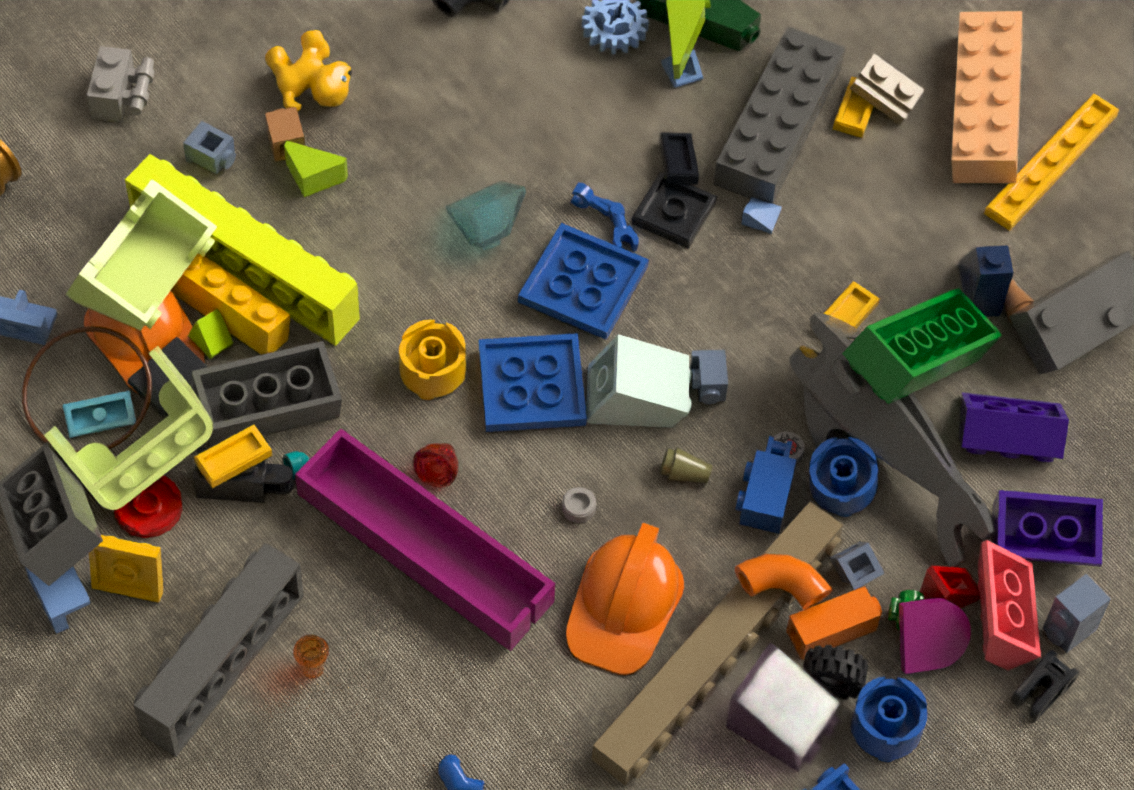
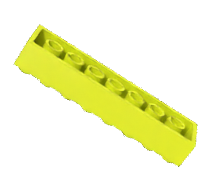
M149 154L125 179L130 207L140 197L141 192L150 180L153 179L216 225L217 228L210 236L215 242L205 256L288 312L290 318L329 343L336 346L360 320L358 286L349 274L338 272L330 267L322 257H314L303 250L302 246L296 241L287 240L279 235L269 224L258 222L245 209L241 207L236 208L226 202L224 197L218 192H210L202 187L194 177L185 176L178 172L168 161L159 160Z

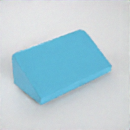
M130 391L62 405L69 438L132 425L136 422Z

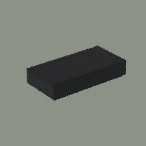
M660 132L659 145L666 184L698 185L699 171L692 134Z

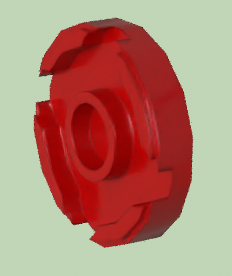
M163 475L126 505L114 510L115 519L120 527L132 536L141 538L160 536L170 531L180 519L183 510L181 492L174 481Z

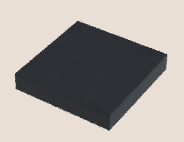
M660 172L634 213L631 224L689 249L717 203V196L690 184H666L665 173Z
M178 337L174 338L162 349L163 353L190 386L192 371L208 367ZM152 358L147 362L152 377V395L149 405L165 419L169 415L160 404L159 392L162 386L170 379ZM142 366L128 379L127 383L145 400L147 378L145 369Z

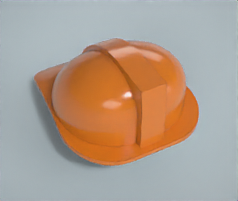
M171 290L157 308L162 314L151 329L144 326L140 331L89 308L85 314L84 327H103L121 333L134 342L143 353L147 362L152 359L149 353L155 347L159 346L162 350L174 338L178 337L205 363L204 352L188 337L193 326ZM86 332L90 340L110 361L125 383L136 392L127 383L128 379L143 366L136 352L118 337L103 332Z
M642 523L637 536L627 534L615 537L601 546L589 558L566 629L569 650L579 661L617 675L626 676L639 671L651 659L673 612L682 598L684 590V578L681 570L675 564L669 551L657 543L659 528Z

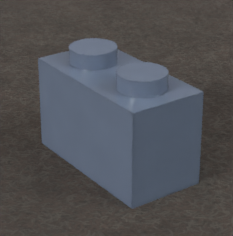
M1087 574L1055 597L1043 626L1048 639L1053 644L1060 646L1066 653L1098 629L1111 600Z

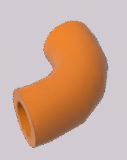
M764 554L735 566V573L740 584L751 597L768 589H782L790 593L798 601L802 609H807L822 601L832 592L827 581L810 564L791 555Z

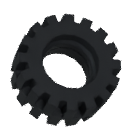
M820 645L815 646L814 649H808L805 654L801 683H803L805 689H810L809 692L813 694L819 693L820 697L826 698L829 696L833 700H838V698L849 700V697L855 699L858 698L860 691L865 686L868 662L866 659H863L861 654H854L855 651L851 649L843 650L841 646L832 648L831 645H825L824 648Z

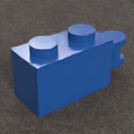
M769 436L766 451L757 450L754 463L747 461L743 481L749 482L747 491H739L735 510L741 511L740 525L780 533L797 459L789 458L793 441L788 440L787 443L774 441V437Z

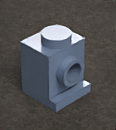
M203 121L198 124L183 142L186 162L190 164L195 162L215 174L222 167L229 169L235 161L236 153L233 137Z
M725 350L692 351L690 370L692 371L691 383L692 389H698L699 402L714 404L719 401H726L728 377Z
M859 541L830 557L841 581L849 583L853 590L885 574L868 542Z

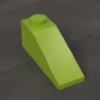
M666 0L674 79L681 78L705 22V9L711 8L710 0Z

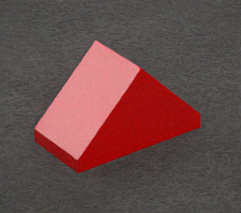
M930 566L926 570L920 589L925 599H946L957 605L960 609L980 600L979 588L966 568Z

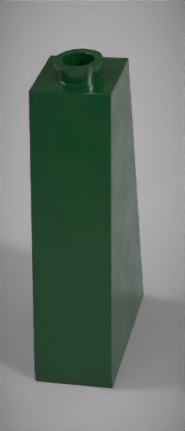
M636 0V2H641L640 10H647V17L668 25L666 0ZM710 0L711 8L705 9V22L699 37L736 51H741L748 43L752 44L757 40L761 32L759 28L761 14L741 0Z

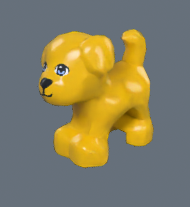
M319 30L303 33L301 36L303 52L301 58L295 63H292L281 46H275L265 54V61L276 77L277 86L283 96V106L286 109L296 107L297 112L300 111L302 105L297 103L295 98L299 97L308 88H311L314 100L321 106L337 107L343 104L347 98L349 81L353 74L351 66L342 61H336L327 65L322 63L324 59L329 57L330 48Z

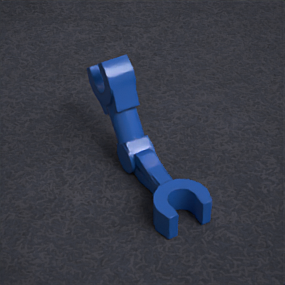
M578 182L572 192L574 196L571 199V204L579 208L590 206L600 211L603 215L609 216L614 225L613 245L622 248L621 242L626 241L630 243L632 252L637 251L639 238L632 227L626 224L624 206L621 203H614L611 200L595 196L589 186Z

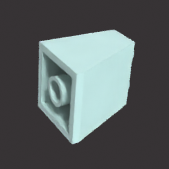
M618 334L588 365L587 423L673 428L683 417L689 414L691 409L689 384L692 378V371L689 369V355Z

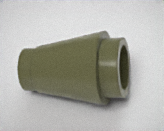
M678 447L675 450L667 448L661 464L660 474L667 476V480L707 484L712 464L706 463Z

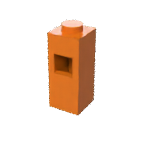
M864 586L790 615L786 632L801 660H804L808 649H814L815 646L820 645L824 648L825 645H831L834 648L877 631L882 609L875 596L871 597Z

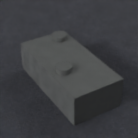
M1129 251L1106 258L1009 316L1039 374L1063 368L1134 324V259Z
M323 341L192 371L191 388L213 422V432L207 440L209 448L252 425L256 426L261 435H266L340 417L342 398Z
M48 442L0 481V503L20 563L48 586L103 542L80 479Z

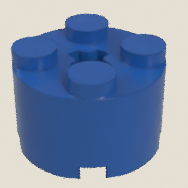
M836 437L824 441L815 449L809 466V482L811 494L817 504L826 511L837 514L840 517H849L863 510L872 502L878 488V464L873 450L866 443L857 438L837 439Z
M885 677L873 679L862 688L856 701L850 726L854 739L865 752L877 757L882 762H892L895 759L908 755L919 744L927 722L926 698L922 691L907 679L897 677V680L885 679Z

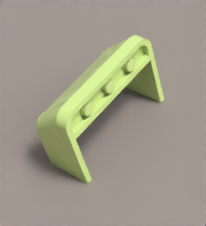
M159 346L155 347L149 355L170 379L162 386L159 392L160 404L169 416L115 457L110 449L101 443H90L76 452L56 426L44 435L97 502L106 509L116 510L126 505L204 444L213 432V422L191 386Z

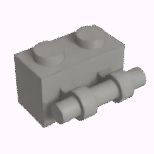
M100 46L87 93L91 119L123 122L127 105L130 106L129 111L132 114H141L143 106L147 105L149 93L147 92L148 85L153 82L155 74L153 70L154 60L145 57L142 59L141 65L134 68L130 49ZM132 83H136L135 88L131 90Z

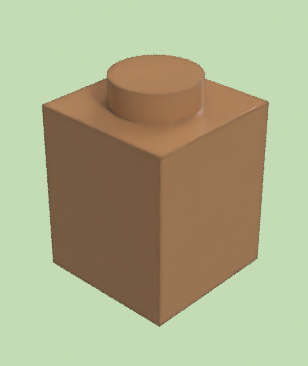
M296 107L281 108L265 113L267 134L275 162L286 160L284 148L286 141L305 146L304 134Z

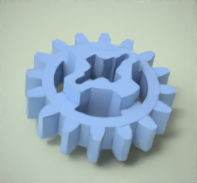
M592 0L591 7L586 6L584 16H582L584 38L590 37L589 45L591 46L600 44L601 52L606 48H611V53L616 54L617 49L621 48L624 53H628V46L631 45L637 49L639 47V40L645 41L646 31H648L649 24L647 10H640L641 2L639 1L632 4L630 0H602L601 2Z

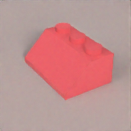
M988 540L981 542L978 560L980 617L984 641L983 652L986 661L1006 670H1011L1041 657L1033 563Z

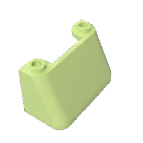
M151 179L141 192L140 197L130 207L98 252L79 273L67 291L66 296L82 306L140 331L144 326L151 329L162 314L157 308L195 256L200 254L204 257L215 242L210 236L217 226Z

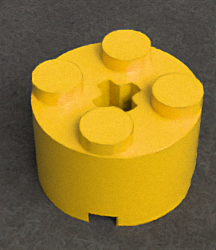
M423 320L411 325L404 332L399 345V371L406 387L416 393L421 399L431 400L434 397L444 396L453 392L464 382L466 373V343L463 335L455 326L447 322L444 325L435 323V320Z

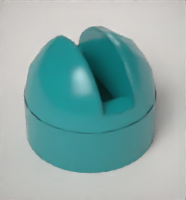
M298 451L283 455V465L291 468L292 479L295 480V474L310 460L305 453Z

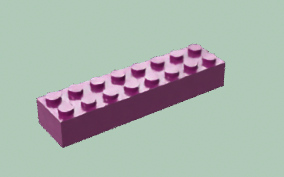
M341 428L295 474L297 494L509 651L530 630L531 622L535 624L555 601V582Z

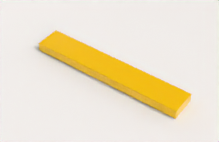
M1093 93L1017 174V183H1008L985 208L984 214L1010 231L1117 117L1119 109Z

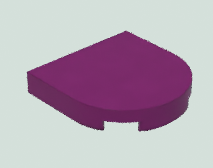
M942 598L899 603L901 670L905 674L948 667L964 654L970 641L971 627L966 614L957 605Z

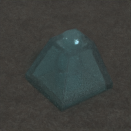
M500 180L445 207L469 244L483 248V250H488L501 244L500 239L510 235L526 190L524 186Z

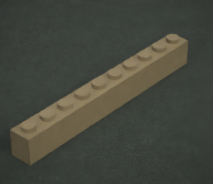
M809 502L764 554L791 555L810 564L819 572L822 567L821 561L827 555L832 557L842 545L843 540L840 539L843 524L812 502ZM738 582L595 742L592 750V761L625 786L633 776L636 779L641 777L650 764L648 759L654 752L661 753L668 746L672 739L671 733L678 725L683 728L694 714L693 708L700 700L706 702L716 689V681L721 676L726 678L731 674L738 663L737 657L743 651L748 653L752 650L760 637L758 633L764 627L768 629L772 627L780 616L781 611L779 609L786 602L790 605L795 598L782 589H768L751 597L744 590L740 582Z

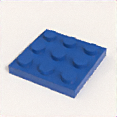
M561 223L518 294V303L607 340L647 270L649 259Z
M578 333L478 339L486 432L586 426L587 415Z

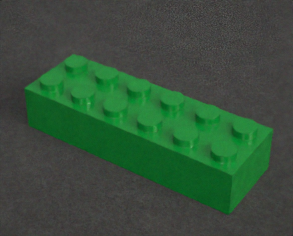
M958 287L868 325L842 354L849 361L851 368L856 373L862 375L872 386L876 396L890 404L978 362L1003 335Z

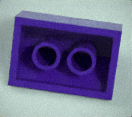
M961 392L959 441L961 447L966 448L967 452L986 454V451L1000 452L1001 456L1007 458H1019L1020 454L1032 455L1035 460L1042 462H1053L1054 458L1063 459L1069 419L1061 403Z
M999 490L992 507V519L996 532L992 535L994 544L1026 560L1102 566L1103 499Z

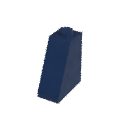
M1008 245L975 247L958 262L963 293L986 317L1000 316L1014 274Z

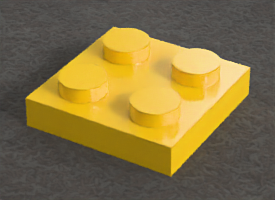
M101 535L103 542L89 552L92 589L159 603L163 594L161 547L118 539L114 536Z

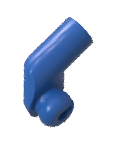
M449 754L444 756L439 762L438 774L447 790H484L485 781L466 777L460 766L461 761L457 756Z

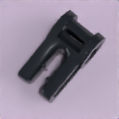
M1050 650L1040 660L1033 672L1018 687L1011 698L1015 705L1021 706L1029 697L1033 696L1034 691L1039 686H1046L1047 689L1039 698L1036 697L1029 712L1030 717L1035 721L1060 696L1068 691L1080 674V671L1075 667L1070 669L1057 658L1058 654L1054 650Z

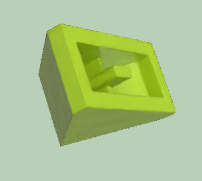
M286 141L284 145L286 165L304 197L346 181L348 177L346 157Z

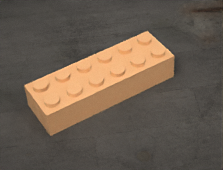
M1022 11L960 12L951 160L953 183H1017L1023 40Z

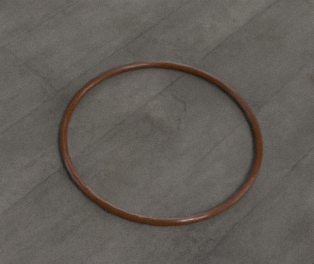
M81 327L69 330L50 340L31 361L22 386V405L25 417L39 439L44 443L48 442L50 444L35 426L27 404V387L35 364L52 345L70 335L81 332H103L113 335L127 343L139 356L146 373L147 394L143 409L134 425L122 437L106 445L109 449H112L134 433L147 413L152 395L150 368L141 350L134 342L119 332L103 327Z

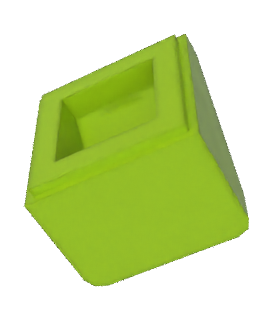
M218 309L199 319L188 334V337L210 359L233 345V340Z

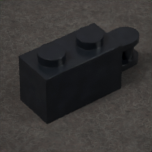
M198 448L197 455L208 449ZM267 459L214 488L210 486L196 464L193 474L197 498L265 503L266 493L284 495L290 493L294 487L291 468L286 465L268 464Z

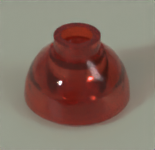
M447 443L427 444L415 453L412 460L416 475L424 483L432 487H448L455 481L458 475V458L454 448Z

